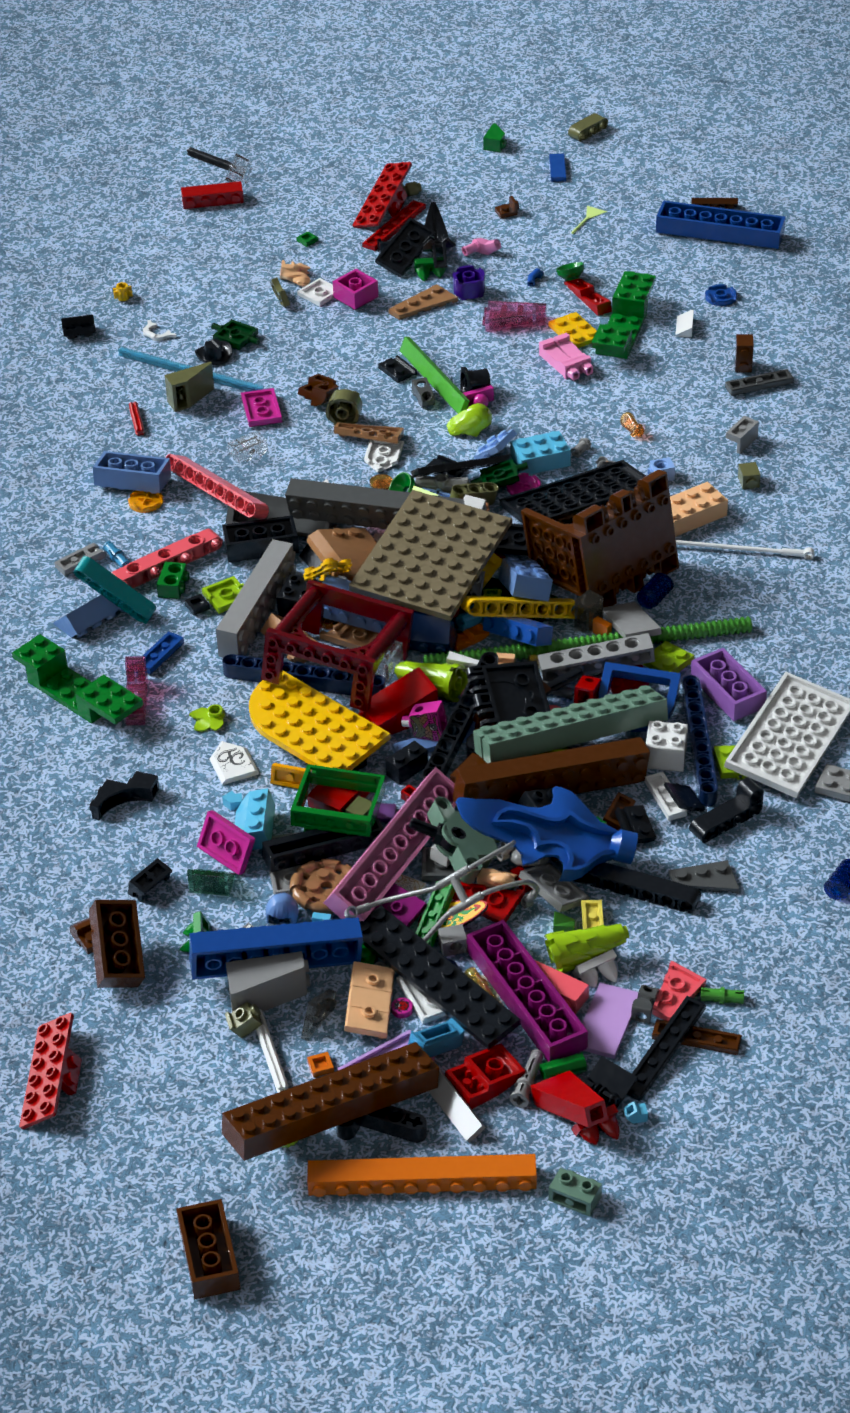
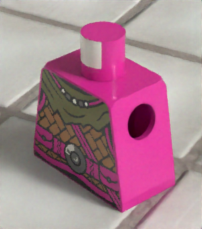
M442 700L415 704L410 714L403 715L401 719L403 727H412L414 737L439 741L448 723Z

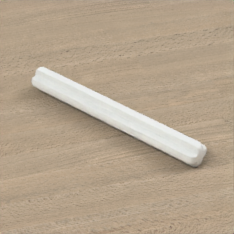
M259 1009L262 1025L256 1029L276 1090L281 1092L289 1089L263 1012Z

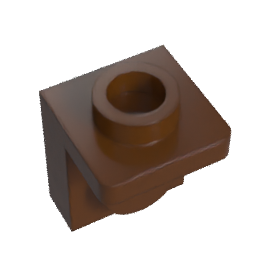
M509 196V204L495 207V212L500 219L518 215L519 203L513 196Z

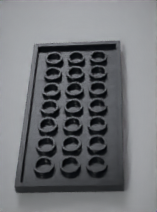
M620 460L499 499L502 508L521 523H523L521 510L529 508L556 521L569 520L574 515L594 504L605 506L609 502V497L621 489L634 492V487L637 486L638 480L646 475L626 461Z

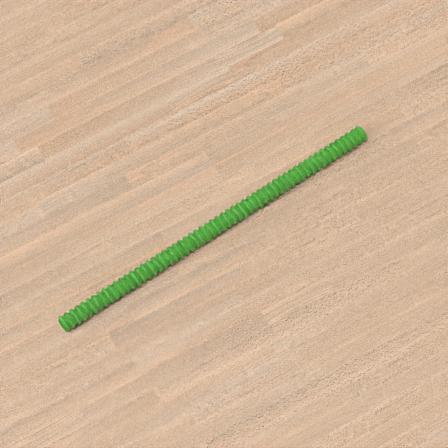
M746 616L745 619L740 617V619L735 618L734 620L729 618L728 621L727 619H723V621L717 620V622L713 620L711 623L710 621H706V623L700 622V624L696 622L694 625L692 623H689V625L683 624V626L679 624L677 627L675 625H672V627L666 626V628L662 626L661 634L650 636L652 644L654 642L659 644L660 641L662 643L665 641L671 642L672 640L675 642L677 639L683 641V639L688 640L691 638L692 640L694 637L700 639V637L705 638L708 636L709 638L712 635L717 637V635L723 636L725 634L726 636L729 633L734 635V633L740 634V632L746 633V631L751 633L752 620L749 616ZM611 632L609 635L603 633L602 636L597 634V636L592 635L591 637L586 635L585 638L583 636H580V638L574 637V639L569 637L568 640L566 638H563V640L557 639V641L552 639V644L545 646H533L526 643L520 645L519 643L516 646L514 644H511V646L505 645V647L499 646V648L494 646L492 649L488 647V649L482 648V650L477 648L475 651L473 649H470V651L465 650L464 652L460 650L458 654L480 660L481 656L489 651L494 653L515 654L516 661L517 658L518 660H522V658L527 659L528 657L533 659L534 656L538 658L540 654L623 637L618 632L614 634ZM443 652L441 655L439 653H436V655L430 654V656L426 654L423 657V663L444 664L449 652L447 654Z

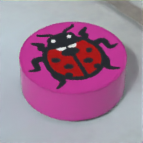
M407 998L395 999L391 1004L392 1014L397 1018L409 1017L413 1012L412 1002Z

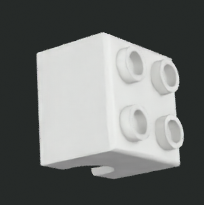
M649 721L646 746L650 751L647 769L684 772L688 724Z

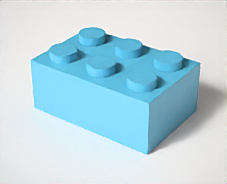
M552 431L510 441V454L513 462L516 465L527 462L529 468L519 473H529L530 475L571 466V450L560 431Z

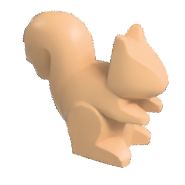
M282 260L280 279L289 280L298 286H307L310 283V277L307 275L309 274L307 270L310 267L303 263L295 264L294 261L291 264H286Z
M482 867L477 876V884L492 888L514 882V878L518 875Z

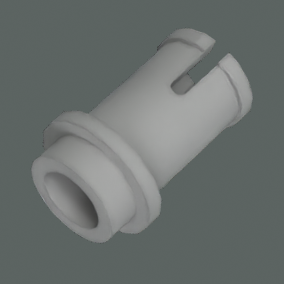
M581 438L579 443L571 449L572 455L579 458L583 452L591 448V441L588 438Z

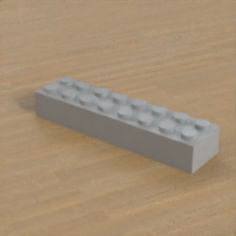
M272 539L216 628L219 657L223 658L229 654L242 656L247 654L248 646L253 644L256 633L260 632L262 628V623L267 621L270 610L275 608L276 597L288 576L295 575L296 573L293 543Z

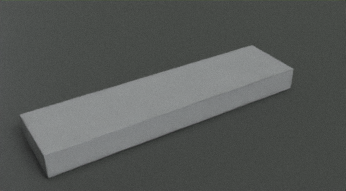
M439 1068L438 1088L428 1092L465 1140L470 1143L486 1127Z

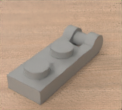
M91 543L55 561V568L64 576L73 573L83 556L100 561L106 558L107 554L103 549H99L97 544Z

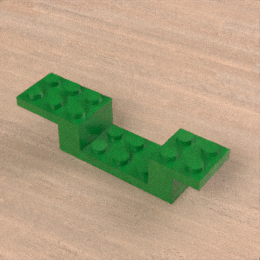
M624 271L612 297V315L607 324L599 325L592 340L591 348H596L595 354L628 359L647 316L648 297L655 284L656 276L647 273L641 274L633 271Z
M41 634L12 652L13 659L25 666L28 683L91 724L103 716L116 725L144 705L142 698L104 674L91 682L70 669L67 665L65 649Z

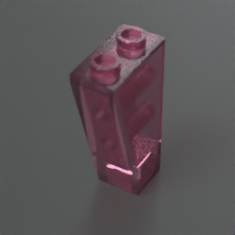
M488 301V307L484 308L482 326H485V332L543 326L546 322L547 304Z

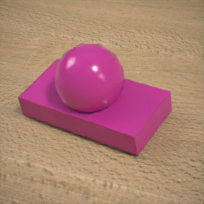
M492 385L463 393L470 401L468 407L476 403L484 404L487 407L489 402L494 401V388Z

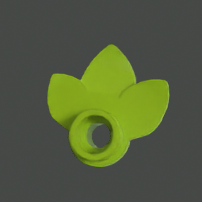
M214 704L208 708L201 707L189 713V716L197 720L194 730L204 732L210 728L214 731L220 729L224 724L225 710L222 706Z

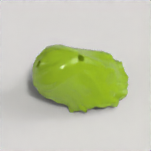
M473 404L448 421L446 425L447 431L452 436L466 434L477 437L483 429L491 425L492 413L484 404Z

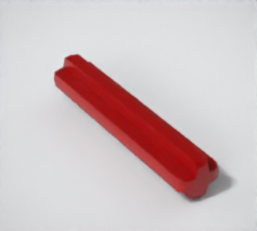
M135 401L133 403L130 402L129 410L137 436L144 435V426L138 403Z

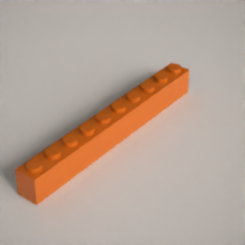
M535 1154L308 1160V1195L323 1197L325 1195L346 1196L348 1194L367 1196L381 1193L391 1195L393 1193L415 1194L417 1192H429L431 1194L449 1191L453 1193H460L462 1191L484 1192L485 1190L504 1192L517 1189L529 1191L530 1189H537Z

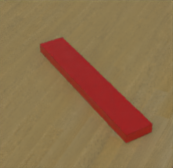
M415 200L411 201L362 243V247L376 251L378 247L377 239L381 238L382 242H387L401 229L410 217L414 219L426 208V204Z

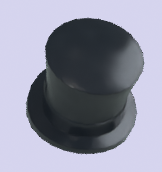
M461 367L460 391L462 393L491 385L487 368L468 370L466 367Z

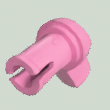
M484 238L473 239L471 244L463 246L461 250L464 256L474 252L490 255L501 248V243L498 239L489 241Z

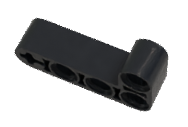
M744 778L737 786L736 797L694 819L689 826V830L703 843H706L721 835V832H726L738 826V823L749 820L754 814L758 815L762 810L763 789L750 778Z
M392 1105L336 1126L337 1136L342 1140L354 1138L360 1126L414 1143L422 1142L427 1137V1121L423 1115Z

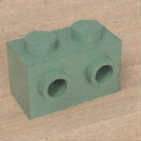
M561 1167L549 1186V1201L589 1217L602 1197V1183Z

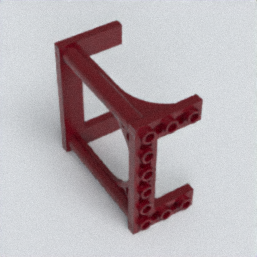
M309 579L306 585V592L275 629L268 628L266 630L261 680L279 685L282 680L284 653L353 674L350 707L368 712L371 706L374 676L387 651L389 657L406 661L408 657L414 610ZM324 605L386 623L372 642L352 649H339L313 641L303 632L306 631L319 635L322 631Z

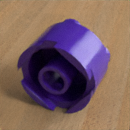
M471 265L457 268V272L453 273L454 294L460 300L483 297L485 293L484 270L481 268L479 270L474 269V266Z

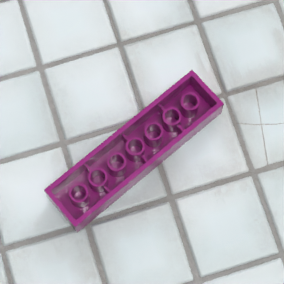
M504 920L467 934V953L508 1009L520 1019L522 1028L538 1050L544 1053V1058L547 1062L574 1055L587 1049V1029Z

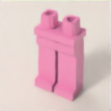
M568 333L555 336L554 339L549 338L539 342V355L563 375L565 379L571 378L574 381L579 379L582 373H585L587 376L593 374L591 357L582 353L570 341Z

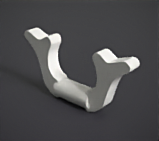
M148 320L147 326L143 328V335L151 338L153 341L176 338V334L171 333L170 330L161 335L151 332V329L157 327V324L152 323L151 320Z

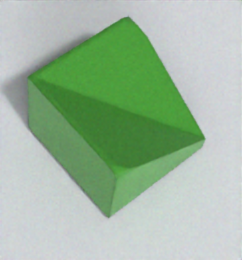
M554 911L553 932L575 930V919Z

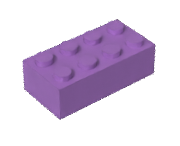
M724 648L691 661V675L699 678L701 689L733 721L759 711L765 703L767 691Z

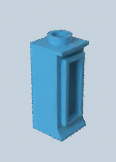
M450 1018L447 1022L415 1033L411 1031L408 1045L416 1042L431 1058L460 1047L465 1030L453 1018Z

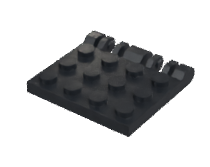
M537 661L470 666L465 670L469 684L480 685L471 689L478 717L488 718L493 716V718L482 720L480 722L481 727L493 726L501 721L516 720L518 717L532 716L537 712L551 711Z

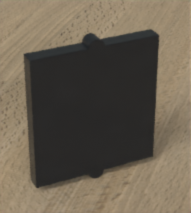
M665 782L664 787L680 809H687L692 812L705 811V807L690 786Z

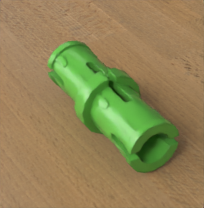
M701 987L700 1001L720 1002V1004H724V1002L744 1004V990L725 989V987H721V989Z

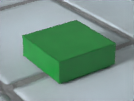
M306 232L296 237V240L308 247L318 242V237L310 232Z

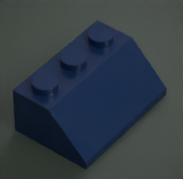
M414 611L409 651L439 653L440 655L443 652L445 654L449 651L453 652L458 638L453 619L448 621Z

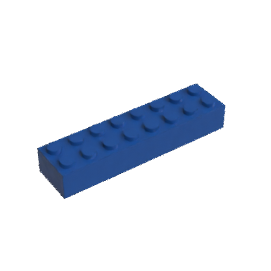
M663 200L656 216V233L779 249L785 233L786 216Z
M359 917L189 933V961L192 980L226 977V962L302 951L303 959L308 960L309 969L351 965L354 961L361 962L363 936Z

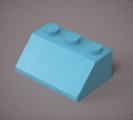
M268 788L249 791L236 810L235 825L256 838L252 850L262 849V842L272 839L276 805Z

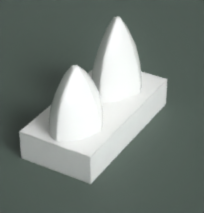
M612 949L576 966L572 973L576 979L581 978L584 983L589 984L591 987H597V970L608 980L617 982L618 972L614 961L617 955Z

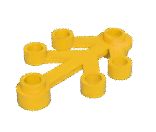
M327 558L317 568H305L304 580L309 581V579L313 580L320 576L319 580L324 581L327 575H331L332 572H349L352 566L351 559H344L338 562L334 558Z

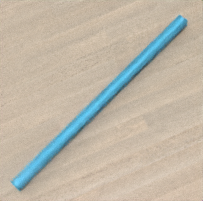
M125 347L118 349L119 356L175 372L193 367L158 356L154 357L151 354L147 355L144 352L133 351V349H126ZM213 372V380L218 384L247 392L264 389L262 385H254L251 382H245L240 379L236 380V378L227 377L222 374L218 375V373Z

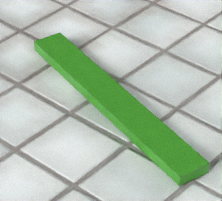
M405 336L399 350L423 377L427 378L431 386L457 413L467 409L470 402L469 399L410 337Z

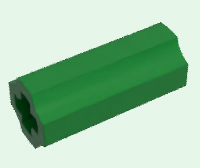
M583 1053L539 1064L543 1080L569 1070L573 1074L587 1071L586 1059Z

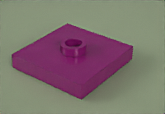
M394 883L383 898L408 891ZM416 896L381 904L408 928L427 906L426 902Z

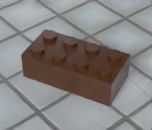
M95 900L89 909L97 988L139 987L145 979L136 900Z
M222 1199L176 1208L194 1300L241 1290L239 1272Z

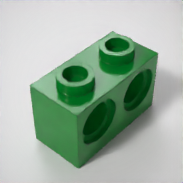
M165 561L157 582L159 598L180 599L181 593H185V582H188L190 578V572L187 571L186 563Z

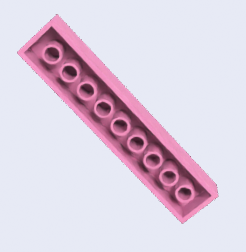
M435 767L323 903L339 918L344 919V912L349 906L357 907L367 902L372 903L382 899L431 838L428 835L410 829V820L416 818L431 824L427 812L435 798L439 796L447 798L453 808H455L456 804L453 800L455 783ZM375 907L371 908L370 911L359 914L357 916L359 921H364Z

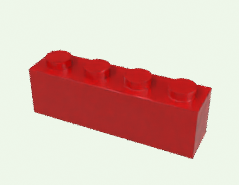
M241 181L181 187L183 209L244 203Z

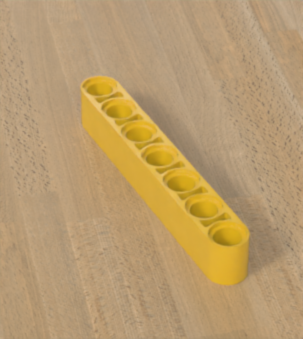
M466 596L461 604V609L464 612L480 617L577 619L584 614V606L570 598H549L548 602L521 597ZM474 603L473 608L470 609V605ZM508 603L507 609L504 610V606Z

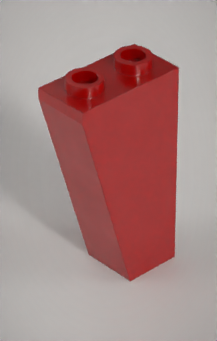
M570 1070L530 1086L534 1104L538 1108L588 1128L609 1120L605 1100Z

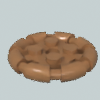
M321 859L318 862L312 860L301 865L297 869V873H294L290 880L289 887L290 892L293 893L292 897L305 910L310 909L312 913L319 912L333 915L334 912L323 902L352 866L348 864L343 865L341 861L335 859Z

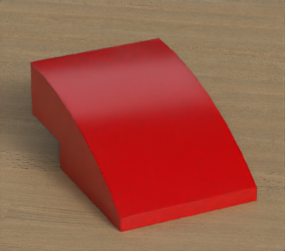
M317 785L308 794V807L345 813V809L358 796L366 798L370 792Z
M500 1043L489 1050L484 1049L466 1056L464 1064L446 1070L445 1076L470 1108L474 1109L507 1090L526 1071Z

